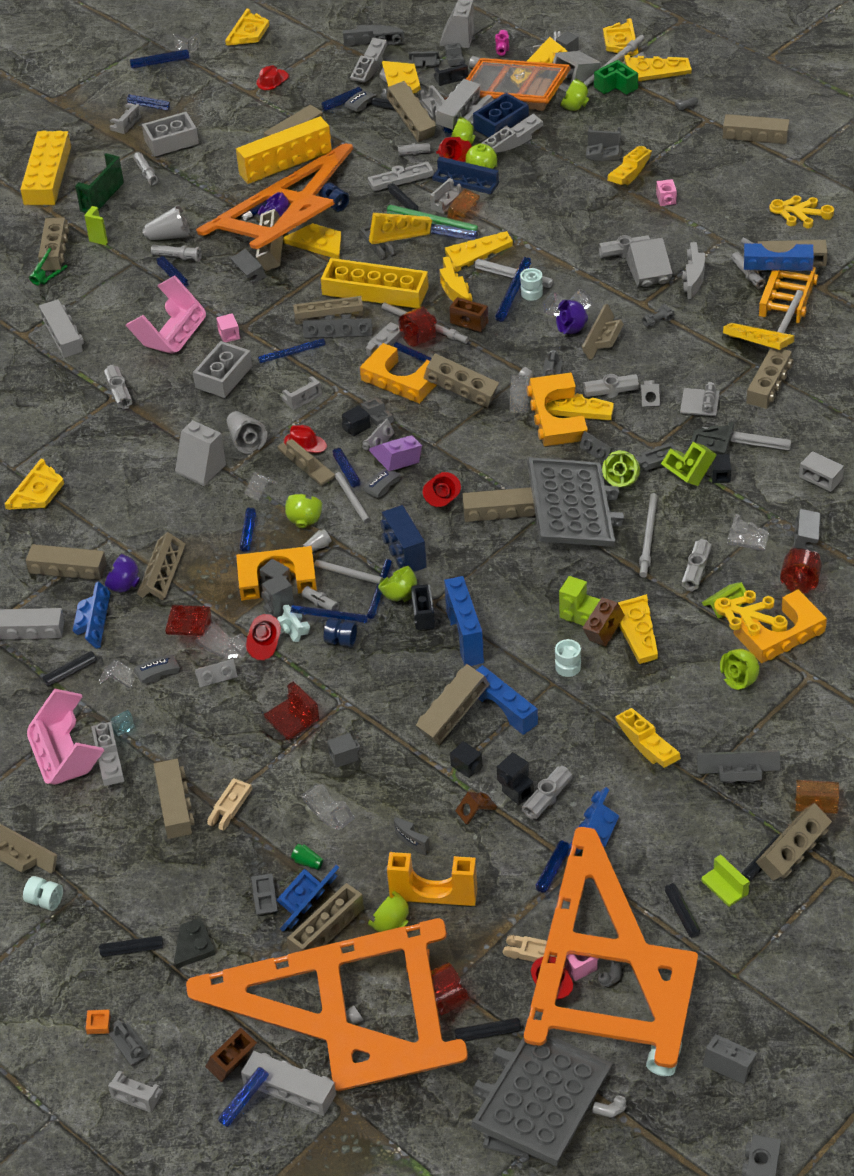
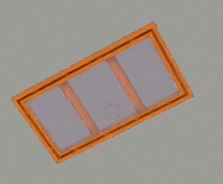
M480 58L466 80L481 84L479 98L491 95L493 99H496L507 92L523 102L548 104L571 68L570 65Z

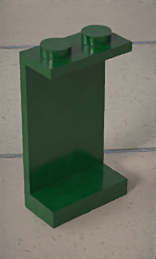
M105 153L106 168L90 185L80 182L75 185L80 212L87 213L92 206L98 207L99 210L124 183L119 156Z

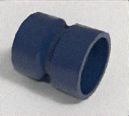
M333 183L325 184L319 192L320 197L334 200V205L331 208L337 212L344 210L349 203L348 193Z
M329 618L324 628V642L330 644H337L339 642L341 646L353 647L357 636V623L349 621L341 623V620Z

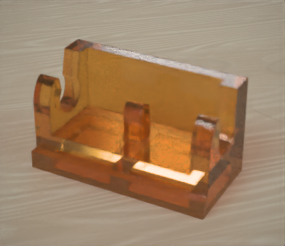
M464 188L449 206L447 218L463 221L457 215L465 217L471 207L476 206L480 195Z
M797 780L795 811H803L815 803L824 813H838L839 782Z

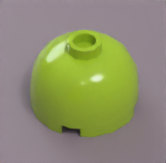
M575 78L566 92V99L563 98L560 106L570 111H576L582 105L585 107L589 101L587 86Z
M459 117L451 137H460L462 140H468L472 144L476 135H473L474 127L471 122L463 117Z
M477 144L467 152L466 163L494 169L495 166L497 167V155L491 146Z
M621 450L609 454L610 456L604 460L602 466L605 480L612 486L620 488L628 487L635 483L640 475V465L636 457L627 451Z
M304 494L291 495L286 500L285 513L287 518L297 527L306 528L318 521L323 503L313 496L311 499H308Z
M405 566L395 571L392 577H386L378 585V588L390 601L403 600L406 602L412 598L411 587L417 585V578L413 570L409 566Z
M735 649L722 656L720 671L725 674L726 679L724 681L733 689L739 690L752 685L759 675V664L755 655L750 651Z
M396 891L392 892L394 897L388 896L374 913L375 921L369 920L368 925L377 932L403 927L409 922L406 920L409 914V906L406 900Z

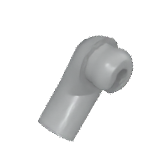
M616 1096L614 1102L609 1105L595 1102L592 1113L613 1118L625 1111L627 1107L626 1099L623 1096Z

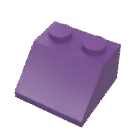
M411 435L374 446L369 451L388 471L419 463L422 445Z

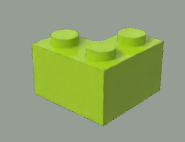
M692 442L686 454L670 448L661 464L685 482L698 486L717 454L704 445Z
M568 576L559 591L560 618L582 626L585 625L600 601L598 598L587 595V581Z

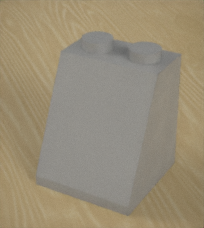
M473 0L457 1L445 25L439 43L440 46L460 43L462 48L470 47L475 31Z
M580 51L555 53L553 60L554 64L570 65L571 70L559 87L567 92L575 78L584 82L601 66V62ZM550 72L548 80L553 81L559 72Z
M663 238L630 243L626 261L637 287H649L657 283L665 284L671 280L673 273Z
M192 420L181 431L175 472L205 486L226 465L222 434Z

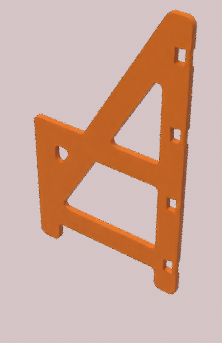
M342 144L326 155L317 158L288 177L281 179L219 215L214 220L196 229L197 234L207 235L216 229H221L256 238L249 243L253 249L264 247L334 205L333 199L315 195L353 150L352 144ZM320 169L302 191L297 192L286 189ZM277 192H282L291 204L272 227L235 219L269 199Z
M578 827L574 833L570 855L524 1031V1041L531 1045H544L549 1030L559 1029L649 1044L656 1047L655 1064L673 1068L678 1062L698 954L693 951L649 945L645 942L596 830L592 828ZM576 848L583 850L582 857L575 856ZM587 878H592L597 886L618 934L617 939L573 932ZM563 900L570 902L569 909L562 908ZM575 954L629 963L655 1020L647 1022L557 1007L555 1003L567 955ZM550 955L557 956L555 964L548 963ZM663 968L672 971L669 981H664L661 978L659 969ZM536 1011L543 1012L541 1020H534Z
M440 918L307 949L278 958H270L224 969L212 974L189 978L186 983L187 994L191 1000L327 1041L332 1080L335 1082L336 1091H343L463 1063L468 1058L467 1046L463 1040L456 1039L444 1042L442 1039L427 946L430 943L442 941L447 936L446 925ZM420 929L421 935L409 938L407 932ZM354 945L355 951L343 953L341 948ZM403 950L405 952L415 1012L418 1041L415 1043L348 1023L340 974L341 965ZM288 961L289 967L277 969V963ZM316 971L322 1011L316 1014L247 993V989L250 986ZM223 977V983L212 985L211 979ZM355 1051L370 1054V1058L367 1061L354 1063L353 1053Z

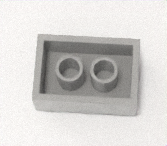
M187 112L142 124L144 140L154 157L199 144L197 128Z
M220 341L193 371L195 388L225 398L251 369L250 350Z

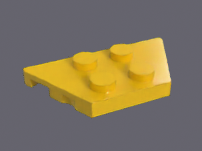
M246 9L226 38V45L259 42L270 26L269 20L257 13L253 15L250 9Z
M631 18L627 19V23L622 25L618 22L603 28L606 51L619 53L631 40L636 39ZM636 48L634 51H630L626 55H637L638 48Z
M382 61L388 87L405 81L411 87L413 94L421 90L415 64Z
M312 223L283 237L284 244L334 259H340L341 231Z
M40 459L5 502V508L8 510L46 508L64 485V480L59 474L55 473L52 467L46 465L44 459Z

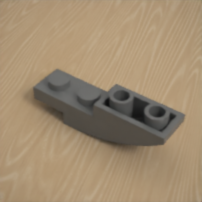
M357 25V29L343 30L344 46L370 44L372 38L387 40V46L404 44L403 29L391 26Z

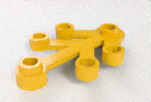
M795 195L786 201L775 199L769 206V210L772 213L780 214L787 220L786 224L788 226H795L797 218L791 216L788 212H792L802 220L803 227L805 228L813 227V219L805 214L819 215L824 220H830L834 216V207L831 205H824L821 209H812L818 206V199L815 197H811L801 203L802 198Z
M748 590L742 597L735 599L723 597L717 599L714 603L716 612L719 615L726 616L729 621V627L732 630H739L741 628V619L735 617L733 613L741 616L748 628V634L751 636H757L760 633V625L754 623L752 619L771 624L772 630L776 632L787 630L788 621L784 616L777 615L772 617L757 612L774 607V598L771 596H766L762 602L746 607L738 606L744 603L751 604L755 602L756 593Z

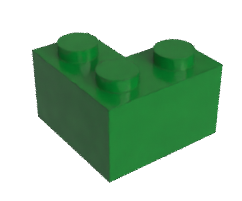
M616 60L594 72V88L603 94L617 88L627 95L638 89V72Z

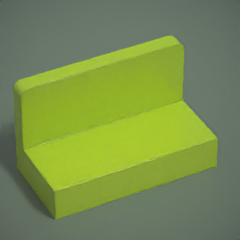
M92 206L84 215L89 242L107 245L108 240L104 219L99 216L98 207Z
M742 582L730 584L704 600L702 604L703 606L711 605L717 618H722L723 616L719 615L714 608L715 601L723 597L729 599L742 597L746 590Z
M721 854L714 858V869L701 878V881L728 907H731L749 894L750 881Z

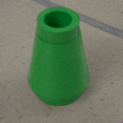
M297 844L291 855L294 863L317 870L320 869L324 861L323 858L305 844Z

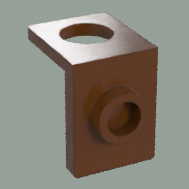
M467 792L455 811L465 824H469L478 809L496 810L497 806L485 793ZM466 804H469L470 813L466 816L463 809Z

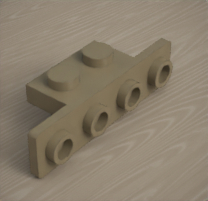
M605 304L582 345L583 352L589 360L593 359L598 349L612 347L624 325L621 319L613 321L614 314L608 304Z
M293 439L287 441L286 445L284 442L278 445V450L318 484L324 485L335 478V474Z
M0 824L1 862L20 872H24L35 865L49 873L55 872L57 854Z

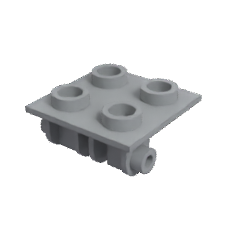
M712 382L706 384L705 390L684 388L680 413L716 416L720 391H716V386Z

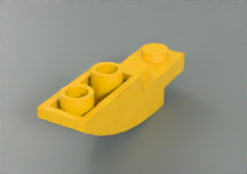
M637 146L623 157V163L608 174L607 181L620 185H629L646 165L652 150L644 146Z
M443 257V268L439 269L440 283L443 290L453 302L457 297L472 301L468 283L464 282L463 276L458 277L455 264L451 263L450 257Z
M633 708L615 716L617 723L629 740L652 764L657 762L665 768L681 759L680 752L656 734L655 726Z

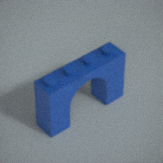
M464 577L445 579L446 612L450 624H457L460 654L464 666L466 664L469 666L484 663L482 629Z

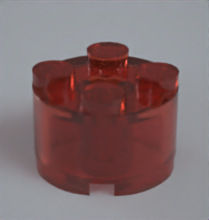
M423 306L404 313L399 317V329L404 332L405 336H403V339L408 345L414 347L436 338L435 325L437 320Z
M791 549L783 560L780 574L782 584L784 583L791 592L799 589L803 594L808 593L813 588L815 589L818 586L822 569L819 554L806 549Z
M447 962L431 970L437 1009L441 1016L469 1001L468 993L465 987H462L461 979L450 963Z

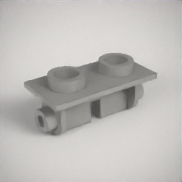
M385 419L382 424H378L372 435L363 441L362 447L364 450L386 443L392 437L394 431L388 419Z
M234 659L195 669L199 687L238 677Z

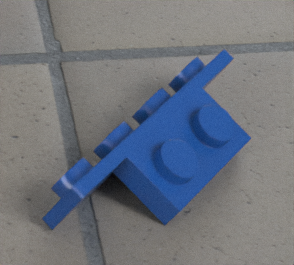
M100 582L95 583L92 597L81 600L78 603L73 632L77 635L86 632L85 639L96 649L101 646L110 591Z
M607 787L600 792L596 791L591 798L593 803L584 813L585 820L578 826L595 829L604 848L619 818L618 814L603 805L609 792ZM576 848L575 855L578 854L581 851V849Z
M335 865L321 882L304 869L276 901L292 914L280 928L282 932L287 926L291 929L298 922L299 919L296 916L300 912L306 913L312 906L309 901L313 897L317 900L325 891L322 888L325 883L330 885L338 876L335 872L339 866Z

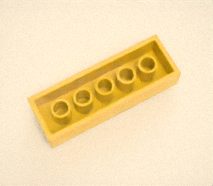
M320 116L236 148L239 175L249 184L331 152L330 126Z
M37 131L20 189L24 205L56 204L71 149L68 131Z
M330 258L321 277L322 295L341 298L361 296L362 301L419 309L429 287L428 271Z

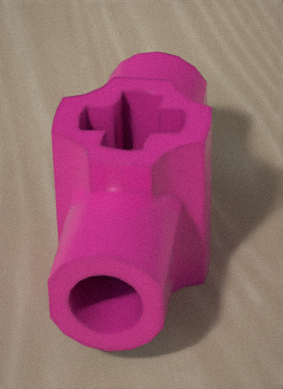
M500 30L499 34L495 36L496 53L502 56L505 55L506 51H509V35L506 30Z

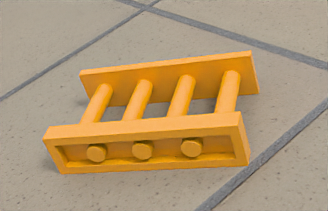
M813 267L810 275L785 270H772L759 303V316L766 317L767 312L771 311V309L787 312L789 305L773 303L772 300L780 299L792 302L795 295L780 293L776 289L801 290L803 295L799 306L794 314H797L796 323H800L801 318L805 317L806 304L812 287L818 281L816 267ZM784 277L807 281V284L805 286L782 282L781 279Z

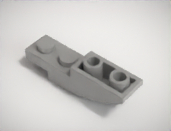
M372 38L364 56H360L350 76V80L366 82L375 74L383 61L382 55L388 45L387 40Z
M533 113L511 129L508 126L504 127L481 144L491 146L496 153L513 149L531 140V134L544 126L543 121Z
M690 242V249H687L688 264H686V270L682 271V280L686 281L683 283L684 292H687L688 299H692L698 292L704 279L705 253H698L697 242Z
M111 722L91 726L95 746L104 748V752L98 759L104 786L124 782Z

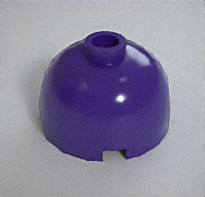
M282 192L275 193L266 200L267 204L265 207L263 205L260 207L258 215L260 216L262 213L275 209L281 217L290 206L288 198Z
M563 300L560 302L557 309L560 310V314L556 315L559 332H564L563 334H576L580 332L588 320L584 306L574 300Z
M121 554L114 562V568L112 572H109L105 581V587L118 593L126 592L132 586L136 587L140 580L137 563L129 556Z

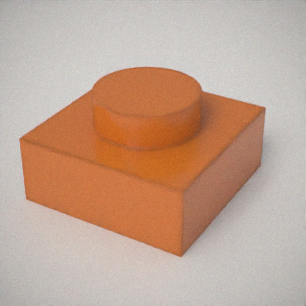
M87 1010L86 1033H109L110 1010Z

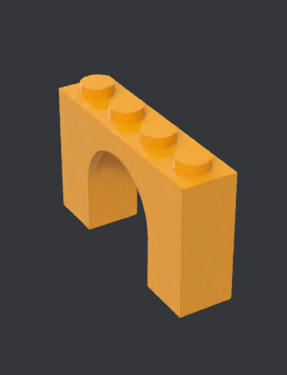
M382 343L360 366L361 380L420 404L437 385L424 379L426 367L430 361L426 360L411 375H393L389 371L399 362L398 348Z
M572 373L530 378L529 386L526 387L528 397L531 396V410L535 411V425L539 426L538 437L539 440L543 441L544 447L580 442L584 431L588 432L584 416L557 418L549 414L545 409V406L551 401L573 398L575 396L576 386Z
M312 546L236 555L241 601L260 598V569L271 559L288 567L295 575L298 594L302 593L307 586L317 591Z
M799 589L782 597V611L795 624L790 630L782 632L771 631L765 628L758 620L752 619L754 623L760 625V633L757 636H751L748 634V628L744 621L740 618L741 628L734 630V635L755 655L761 664L772 660L783 652H788L799 644H804L815 636H820L826 631L827 618Z
M389 853L387 876L391 898L394 897L392 892L396 891L407 902L475 906L477 896L476 858L454 856L452 877L446 880L432 881L424 879L414 872L410 853Z

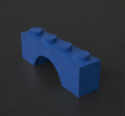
M744 243V270L813 271V244H796L793 249L778 253L767 250L762 244Z
M483 665L476 669L485 676L490 684L478 698L481 702L486 699L494 701L505 713L509 724L522 735L538 725V709Z

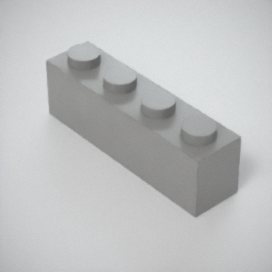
M466 79L457 84L456 89L436 109V124L453 130L459 117H464L468 112L469 106L479 99L481 84Z
M58 299L39 305L42 320L63 358L83 352V338L81 334L78 335L76 325H72L71 316L67 315L65 305H61Z
M62 608L0 609V639L62 638L64 627Z
M253 1051L241 1072L243 1085L322 1116L326 1114L336 1096L335 1082L330 1078L312 1074L311 1071L305 1068L294 1067L287 1061L276 1060L266 1053Z

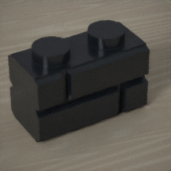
M430 585L412 586V605L416 629L434 628V609Z

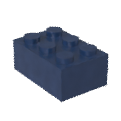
M506 92L473 113V127L485 136L491 137L504 127L508 126L511 129L529 117V105Z
M401 505L383 511L382 520H380L384 531L382 539L384 544H388L390 554L396 557L399 569L409 566L413 572L427 568L425 541L404 506Z

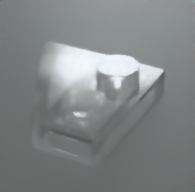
M735 514L727 544L765 551L769 532L758 528L752 522H744L741 520L740 515Z

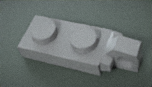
M390 322L369 341L366 346V355L370 357L382 343L391 346L404 334V328Z

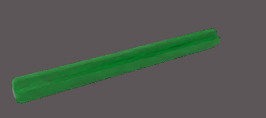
M395 205L387 207L388 214L430 217L432 225L473 235L478 232V226Z

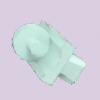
M283 605L284 613L277 618L281 626L280 632L288 633L293 642H299L301 635H308L310 625L308 622H301L302 613L299 609L292 610L289 605Z

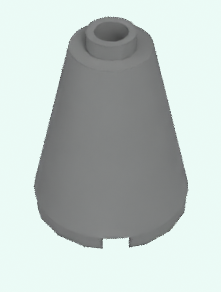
M175 206L147 223L145 229H143L145 238L152 241L190 237L186 216L180 213L183 212L181 206Z
M238 411L228 415L227 425L233 444L238 451L251 454L254 453V450L263 447L267 440V431L260 421Z

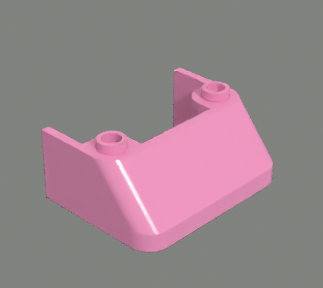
M176 276L158 285L161 291L169 298L165 303V309L171 316L159 332L144 315L126 324L128 329L145 347L170 354L178 352L206 317L203 306Z
M54 689L28 727L27 737L43 779L47 784L56 785L88 774L104 752L102 747L81 743L73 744L69 734L76 725L73 710L81 700L82 694Z

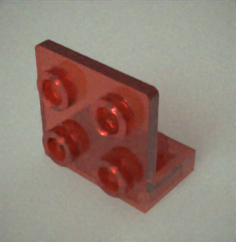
M172 605L165 633L168 635L203 636L205 629H211L212 627L210 607Z
M294 681L287 685L288 699L264 714L265 719L286 739L292 738L320 720L318 704Z

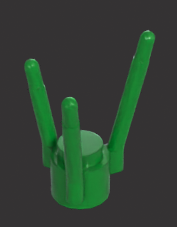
M51 248L47 250L41 262L37 264L35 270L29 276V280L34 285L39 286L41 283L45 285L48 280L68 267L64 265L61 267V270L58 269L45 277L46 272L41 267L49 256Z

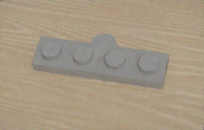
M429 162L409 166L405 170L402 166H394L390 172L368 177V184L373 192L388 188V185L392 183L397 186L431 177L434 175V171Z

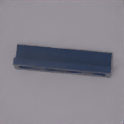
M444 157L437 159L438 169L432 176L433 181L444 183L451 178L454 181V186L460 184L462 188L492 194L499 184V170Z

